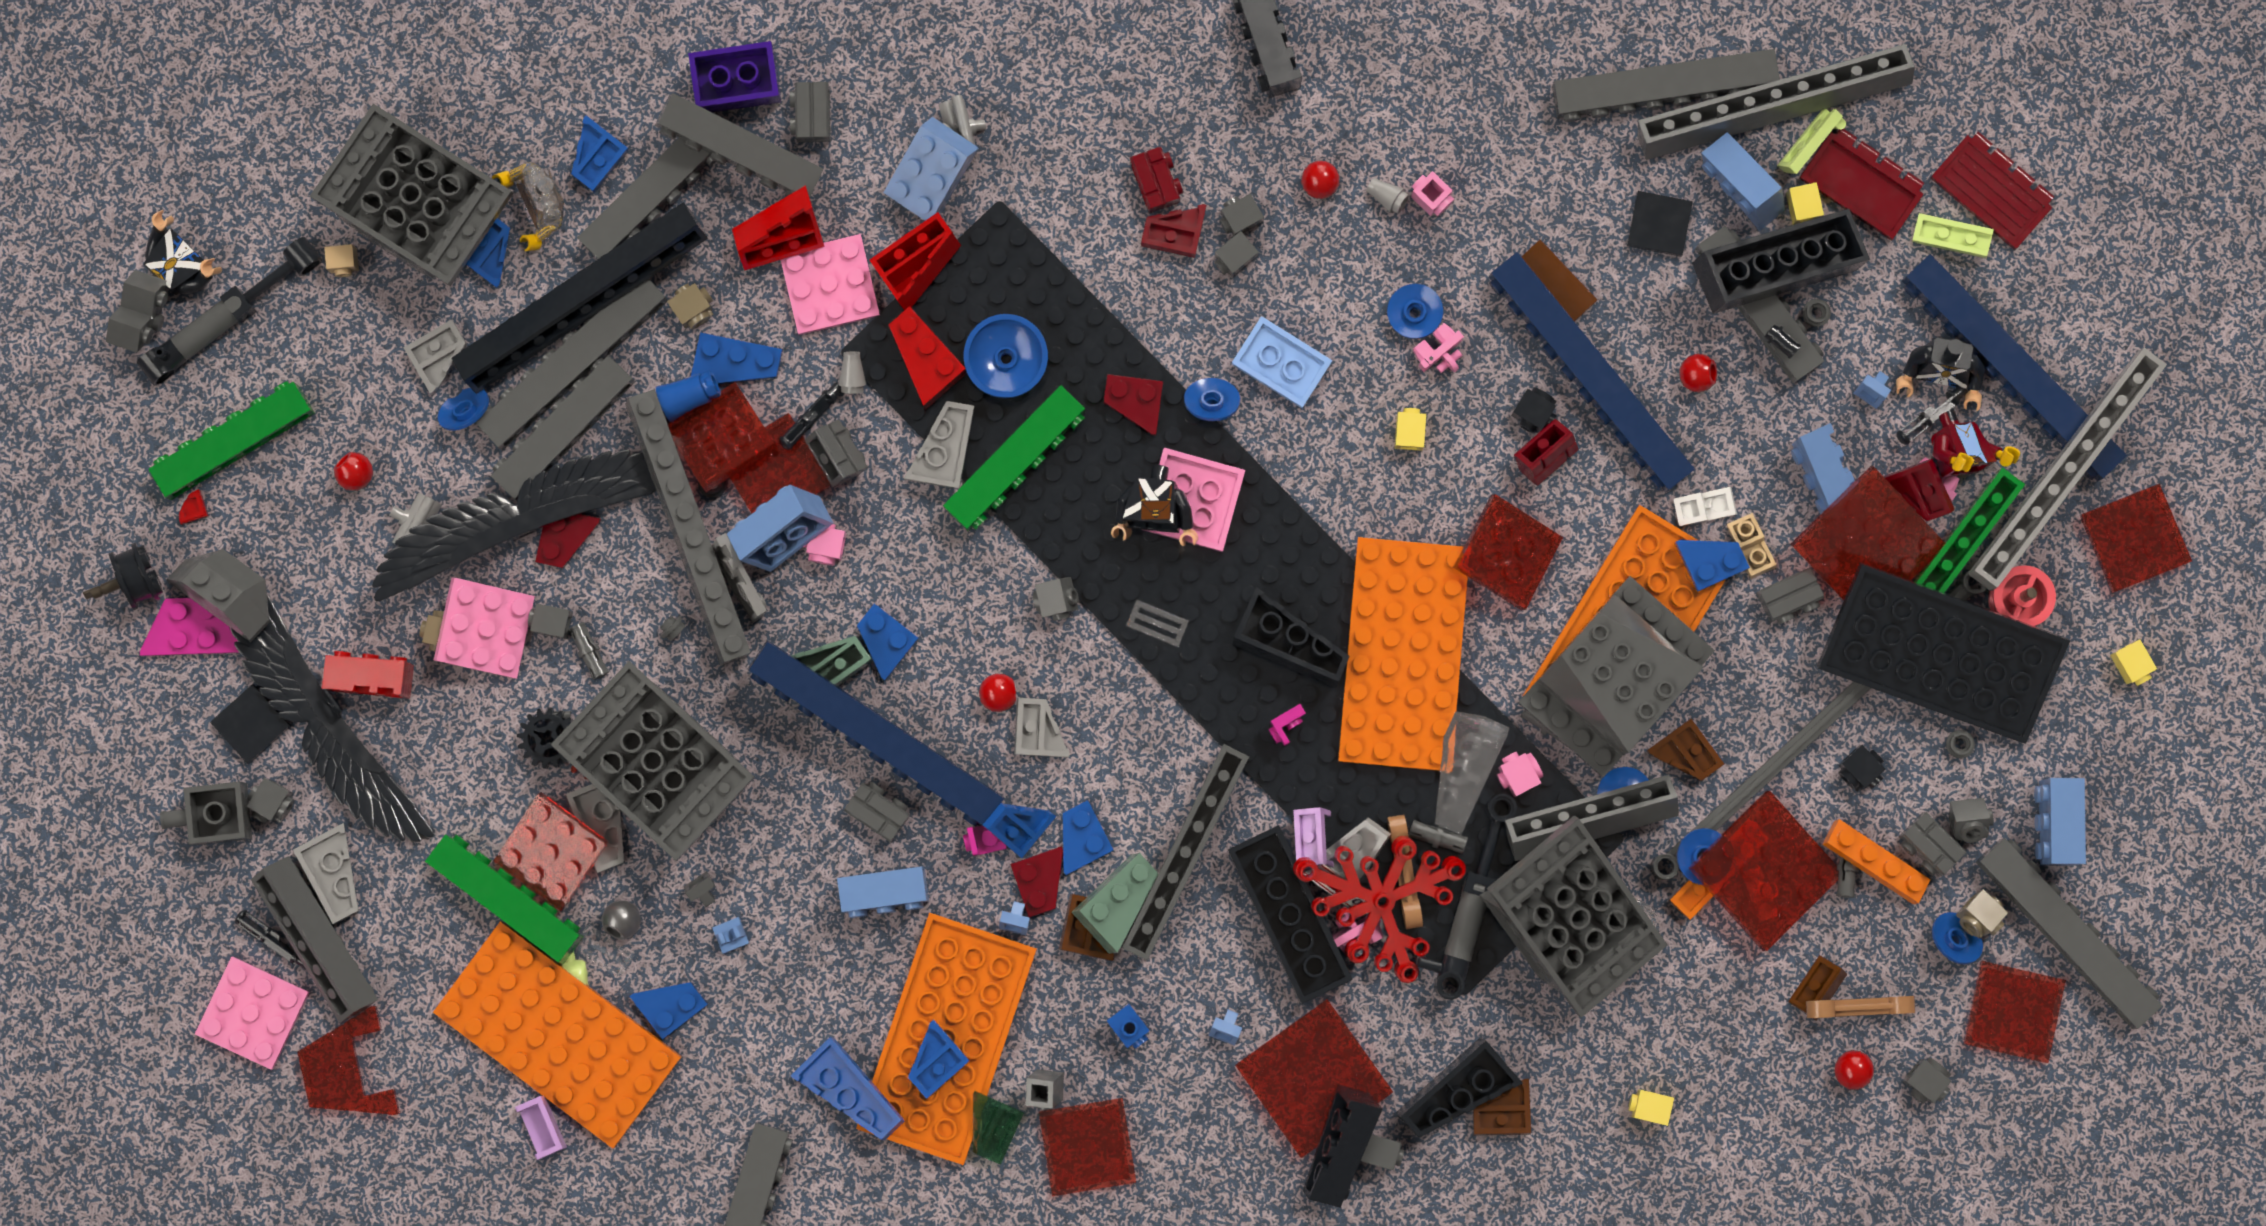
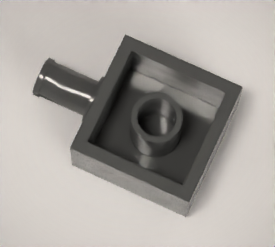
M238 781L183 788L185 809L160 812L162 829L187 826L188 842L190 845L197 846L252 839L250 808L247 807L249 800H247L248 788L245 782Z

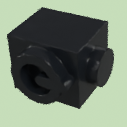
M1533 387L1532 391L1530 389L1526 390L1511 416L1521 421L1519 426L1530 433H1534L1535 430L1540 432L1543 427H1546L1557 417L1553 413L1557 401L1543 390Z
M1863 745L1857 746L1838 764L1841 768L1838 774L1856 792L1867 787L1873 789L1883 779L1880 774L1886 769L1882 765L1884 761L1874 750L1869 752Z

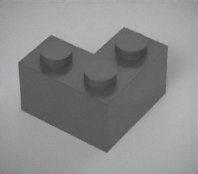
M134 270L124 281L120 307L109 318L106 335L107 343L136 353L144 344L148 345L153 334L156 331L159 332L164 323V316L161 314L162 308L168 299V293L165 292L167 280Z

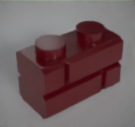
M1157 147L1130 157V165L1149 214L1180 203L1179 195L1183 194V189L1179 179H1173L1170 169L1174 168L1169 152L1163 153L1162 148Z
M1554 419L1514 454L1520 472L1535 485L1541 484L1565 463L1568 457L1570 458L1579 450L1574 434L1557 419Z

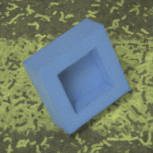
M1881 371L1874 378L1867 374L1853 394L1877 409L1891 391V389L1885 386L1889 377Z
M1014 901L1011 913L1002 911L999 929L1026 936L1030 918L1023 916L1025 904Z
M739 917L712 927L722 954L749 944Z
M1228 1009L1224 1020L1216 1017L1209 1036L1235 1046L1242 1027L1234 1025L1238 1013Z

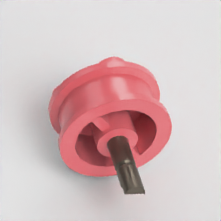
M2032 566L2013 567L1996 589L1989 590L1988 594L1990 610L2032 626L2044 622L2052 613L2056 602V592L2051 579L2043 571Z

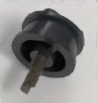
M135 542L131 544L132 549L117 555L114 552L109 553L116 578L84 591L83 595L86 600L91 597L94 599L99 598L103 594L106 595L118 589H121L133 610L138 609V604L149 599L160 600V594L163 593L162 584L156 570H149L152 567L145 546L138 547Z

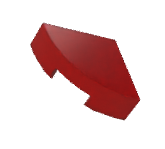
M200 489L190 493L184 501L179 512L181 525L208 517Z

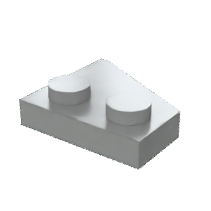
M450 320L403 348L429 393L433 395L454 366L452 357L466 348L467 343L454 321Z
M1017 698L1014 755L1069 757V750L1062 740L1059 727L1053 719L1052 711L1046 699Z

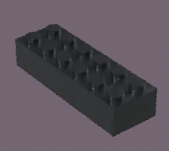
M1846 209L1704 251L1692 262V265L1712 314L1857 271L1870 260V257L1850 209Z
M1278 825L1228 849L1227 852L1299 1003L1303 1004L1353 980L1323 916H1317L1311 909L1314 897L1307 882L1301 881L1293 872L1296 859L1280 826Z

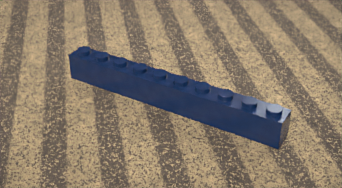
M1518 252L1491 272L1489 275L1491 280L1489 285L1499 296L1501 294L1504 295L1509 302L1507 307L1515 317H1522L1526 322L1524 326L1526 331L1532 338L1536 339L1538 337L1544 344L1542 347L1544 353L1552 361L1554 359L1558 361L1562 366L1560 369L1562 375L1569 382L1574 381L1580 388L1578 390L1580 397L1587 404L1591 402L1598 410L1595 412L1598 419L1605 426L1609 424L1615 431L1613 436L1622 447L1627 445L1633 453L1631 458L1640 469L1646 468L1651 475L1649 477L1650 482L1658 491L1663 489L1665 493L1695 470Z
M1929 254L1902 280L1905 284L1903 288L1906 293L1914 299L1918 297L1925 304L1923 306L1924 311L1931 318L1935 319L1937 317L1944 324L1943 330L1948 336L1953 339L1957 337L1961 342L1974 346L1973 355H1977L1984 364L1985 374L1991 379L1996 377L2003 384L2001 387L2003 392L2011 399L2016 398L2023 405L2021 409L2030 419L2036 418L2043 425L2041 427L2042 432L2052 440L2055 438L2062 445L2060 448L2062 451L2088 415L1956 279ZM2110 439L2084 475L2090 480L2095 479L2098 482L2108 475L2127 454Z
M766 640L748 667V670L752 672L750 678L762 686L769 683L776 688L774 694L786 702L790 698L800 704L797 709L811 718L815 714L823 719L821 725L831 732L836 733L837 730H840L847 735L845 740L857 749L861 745L871 751L868 756L882 765L886 761L894 766L892 772L902 779L907 780L908 777H911L918 782L915 786L928 796L932 792L941 797L939 803L951 811L955 808L965 813L962 818L975 827L979 823L983 825L1004 800L1001 794L770 641Z

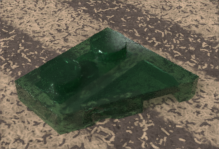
M974 1091L973 1153L1001 1165L1024 1112Z

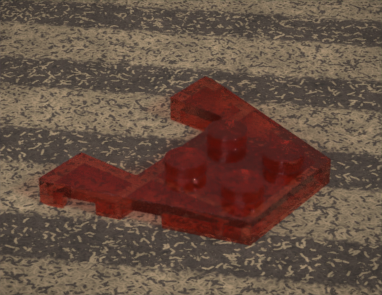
M377 1006L369 1007L364 1012L351 1018L343 1025L297 1052L310 1108L388 1115L400 1114L395 1089L370 1095L365 1094L354 1044V1037L382 1031Z

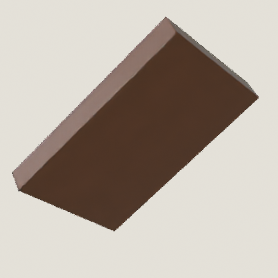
M1541 240L1536 242L1521 256L1574 322L1597 301V298Z

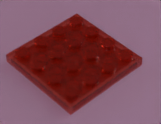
M1871 465L1790 545L1844 601L1860 562L1911 581L1933 559L1945 542L1884 476Z
M1766 791L1689 867L1692 873L1762 951H1768L1839 879L1837 865L1771 791Z
M1328 999L1235 1064L1238 1071L1300 1158H1303L1318 1146L1337 1085L1370 1093L1377 1103L1393 1093V1090Z

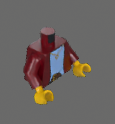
M1954 410L1947 411L1939 416L1943 429L1932 435L1931 442L1933 445L1932 455L1937 460L1942 478L1979 473L1997 460L2004 467L2017 463L2020 456L2018 449L2007 446L2003 451L2001 447L1989 443L1975 422L1959 423Z

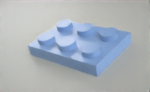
M1261 316L1231 365L1303 409L1332 363V360Z

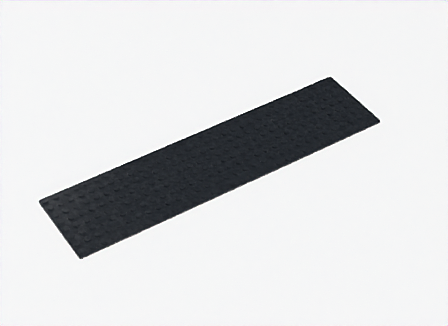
M996 202L957 239L961 244L960 248L911 308L964 367L966 340L971 331L983 320L994 315L1013 314L1033 323L1045 339L1048 350V363L1042 379L1032 390L1014 398H998L981 391L966 374L925 410L889 327V324L904 311L896 298L880 312V316H876L841 350V355L843 356L844 352L850 351L860 352L865 380L924 441L946 401L973 405L975 407L962 473V480L964 482L1005 443L1060 385L1085 408V413L1083 414L1085 420L1075 430L1070 428L1063 435L1066 438L1056 450L1050 448L1044 454L1046 460L1036 470L1031 467L1024 475L1027 478L1024 483L1016 490L1011 488L1004 495L1007 498L1006 501L997 510L993 508L991 510L1058 579L1071 577L1073 587L1076 589L1079 600L1221 747L1225 744L1249 756L1243 769L1293 821V810L1321 807L1331 811V817H1325L1326 850L1367 818H1370L1388 831L1387 817L1405 815L1408 835L1413 820L1437 828L1442 826L1446 831L1468 837L1463 854L1439 846L1434 848L1430 843L1410 838L1417 847L1416 854L1411 858L1414 877L1422 863V854L1428 850L1434 851L1440 857L1439 866L1432 869L1430 873L1441 869L1442 862L1449 856H1456L1461 859L1466 866V872L1460 880L1452 881L1446 879L1434 884L1438 887L1445 886L1451 890L1453 900L1448 905H1441L1435 898L1419 891L1417 892L1422 912L1423 927L1405 929L1401 899L1395 902V906L1391 910L1396 925L1402 933L1414 938L1421 937L1428 942L1430 949L1425 957L1442 962L1462 894L1461 889L1466 873H1477L1492 821L1489 820L1490 818L1486 813V804L1489 799L1499 794L1511 796L1517 805V812L1513 817L1515 818L1585 797L1461 670L1459 674L1451 772L1338 762L1346 666L1337 687L1334 688L1232 645L1253 592L1257 587L1271 600L1282 605L1294 617L1305 622L1318 635H1322L1347 654L1355 562L1217 421L1199 419L1187 410L1184 403L1186 389L1003 202ZM1008 354L1003 355L1001 361L1005 364L1010 363L1012 357ZM1107 374L1163 381L1156 436L1149 434L1139 425L1131 422L1124 415L1104 404ZM1164 448L1245 470L1223 552L1187 542L1185 546H1182L1177 539L1140 529H1131L1132 534L1126 540H1123L1124 532L1120 528L1118 537H1112L1111 530L1118 524L1115 521L1118 498L1129 486L1134 484L1136 478L1151 477L1152 466L1160 464ZM1301 704L1306 713L1301 717L1303 722L1290 730L1286 726L1282 729L1290 743L1286 746L1282 742L1277 744L1268 730L1272 727L1270 721ZM1516 751L1519 756L1524 753L1527 755L1531 752L1540 766L1544 777L1539 779L1541 784L1513 797L1509 788L1504 789L1497 777V774L1500 773L1498 767L1504 764L1503 758ZM1499 800L1495 803L1494 810L1497 815L1505 816L1508 813L1509 808L1506 802ZM1506 824L1502 825L1487 876L1494 880L1499 879L1520 861H1515L1507 839ZM1620 832L1594 839L1606 858L1624 840ZM1390 837L1375 859L1379 864L1377 872L1382 884L1394 860ZM1429 856L1427 858V864L1433 863L1435 857ZM1454 866L1451 873H1458L1459 866ZM1365 874L1360 884L1371 890ZM1398 880L1394 888L1399 887ZM1446 891L1440 894V900H1444L1447 897L1448 893ZM1386 897L1379 899L1378 904L1380 906L1386 903ZM1488 907L1462 994H1468L1516 947ZM1419 943L1416 947L1421 951L1424 948V943ZM1448 977L1447 979L1457 987L1456 981Z

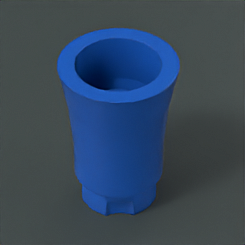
M710 370L673 383L656 386V394L661 408L670 422L675 421L701 405L711 402L713 398L721 396L718 382Z

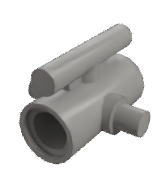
M962 95L951 97L952 100L939 104L943 124L975 145L973 135L977 131L986 130L985 120L974 121L973 118L969 119Z
M418 493L409 510L405 509L404 511L394 506L389 516L399 520L398 524L401 526L392 543L395 544V541L400 537L411 534L409 533L410 528L429 524L426 522V519L438 514L442 505Z

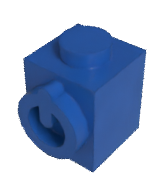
M1130 1004L1107 1020L1108 1024L1127 1048L1132 1045L1136 1049L1148 1040L1145 1034L1150 1030Z

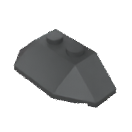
M224 549L185 559L167 578L170 584L250 642L270 622L265 579Z

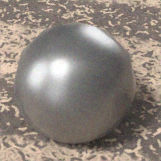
M621 900L612 902L604 909L601 921L603 929L607 934L616 939L624 940L631 938L639 930L641 917L635 905Z

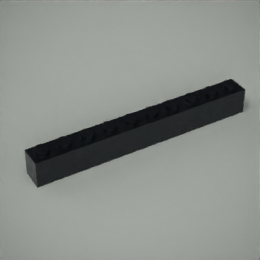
M684 202L583 270H580L564 283L556 286L552 291L510 317L491 332L486 333L482 338L461 350V352L452 357V360L463 381L476 394L706 241L708 237L695 215Z

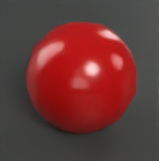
M1315 161L1305 167L1301 176V184L1309 196L1316 199H1324L1332 196L1337 191L1340 184V176L1338 170L1331 163Z
M1699 353L1688 356L1681 363L1679 369L1681 383L1693 392L1700 393L1709 390L1717 380L1715 361L1707 355Z
M349 452L335 465V479L339 486L346 490H361L372 480V464L368 457L363 454Z
M997 673L986 677L979 689V697L983 706L992 712H1003L1010 709L1016 703V688L1013 679L1005 674Z
M1851 1050L1844 1052L1835 1063L1834 1072L1836 1079L1843 1087L1850 1090H1859L1871 1082L1874 1076V1066L1867 1054Z

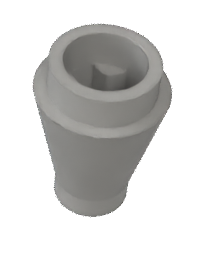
M1377 178L1371 180L1366 190L1390 213L1394 211L1399 214L1410 197L1404 188L1380 181Z
M850 351L843 353V363L838 384L841 386L842 393L856 394L864 392L866 381L860 352Z

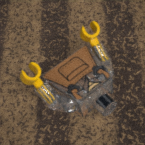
M526 162L510 171L495 174L492 176V179L499 178L501 184L506 188L513 186L514 182H516L519 193L536 228V234L522 235L520 243L528 241V247L524 251L539 250L542 246V241H545L562 226L564 201L549 168L541 170L540 166L536 163Z

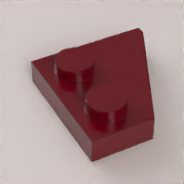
M1201 204L1197 208L1185 211L1181 209L1174 210L1166 215L1148 216L1141 246L1195 258L1207 205Z
M1107 374L1104 404L1118 411L1149 434L1156 436L1163 381Z
M1932 459L1888 474L1881 479L1886 486L1890 484L1902 495L1900 498L1907 505L1914 507L1916 512L1925 521L1944 516L1955 510Z
M578 514L543 526L535 562L564 569L576 551L581 548L593 530L598 527L601 519Z
M1062 846L1010 864L1029 918L1056 909L1063 856Z

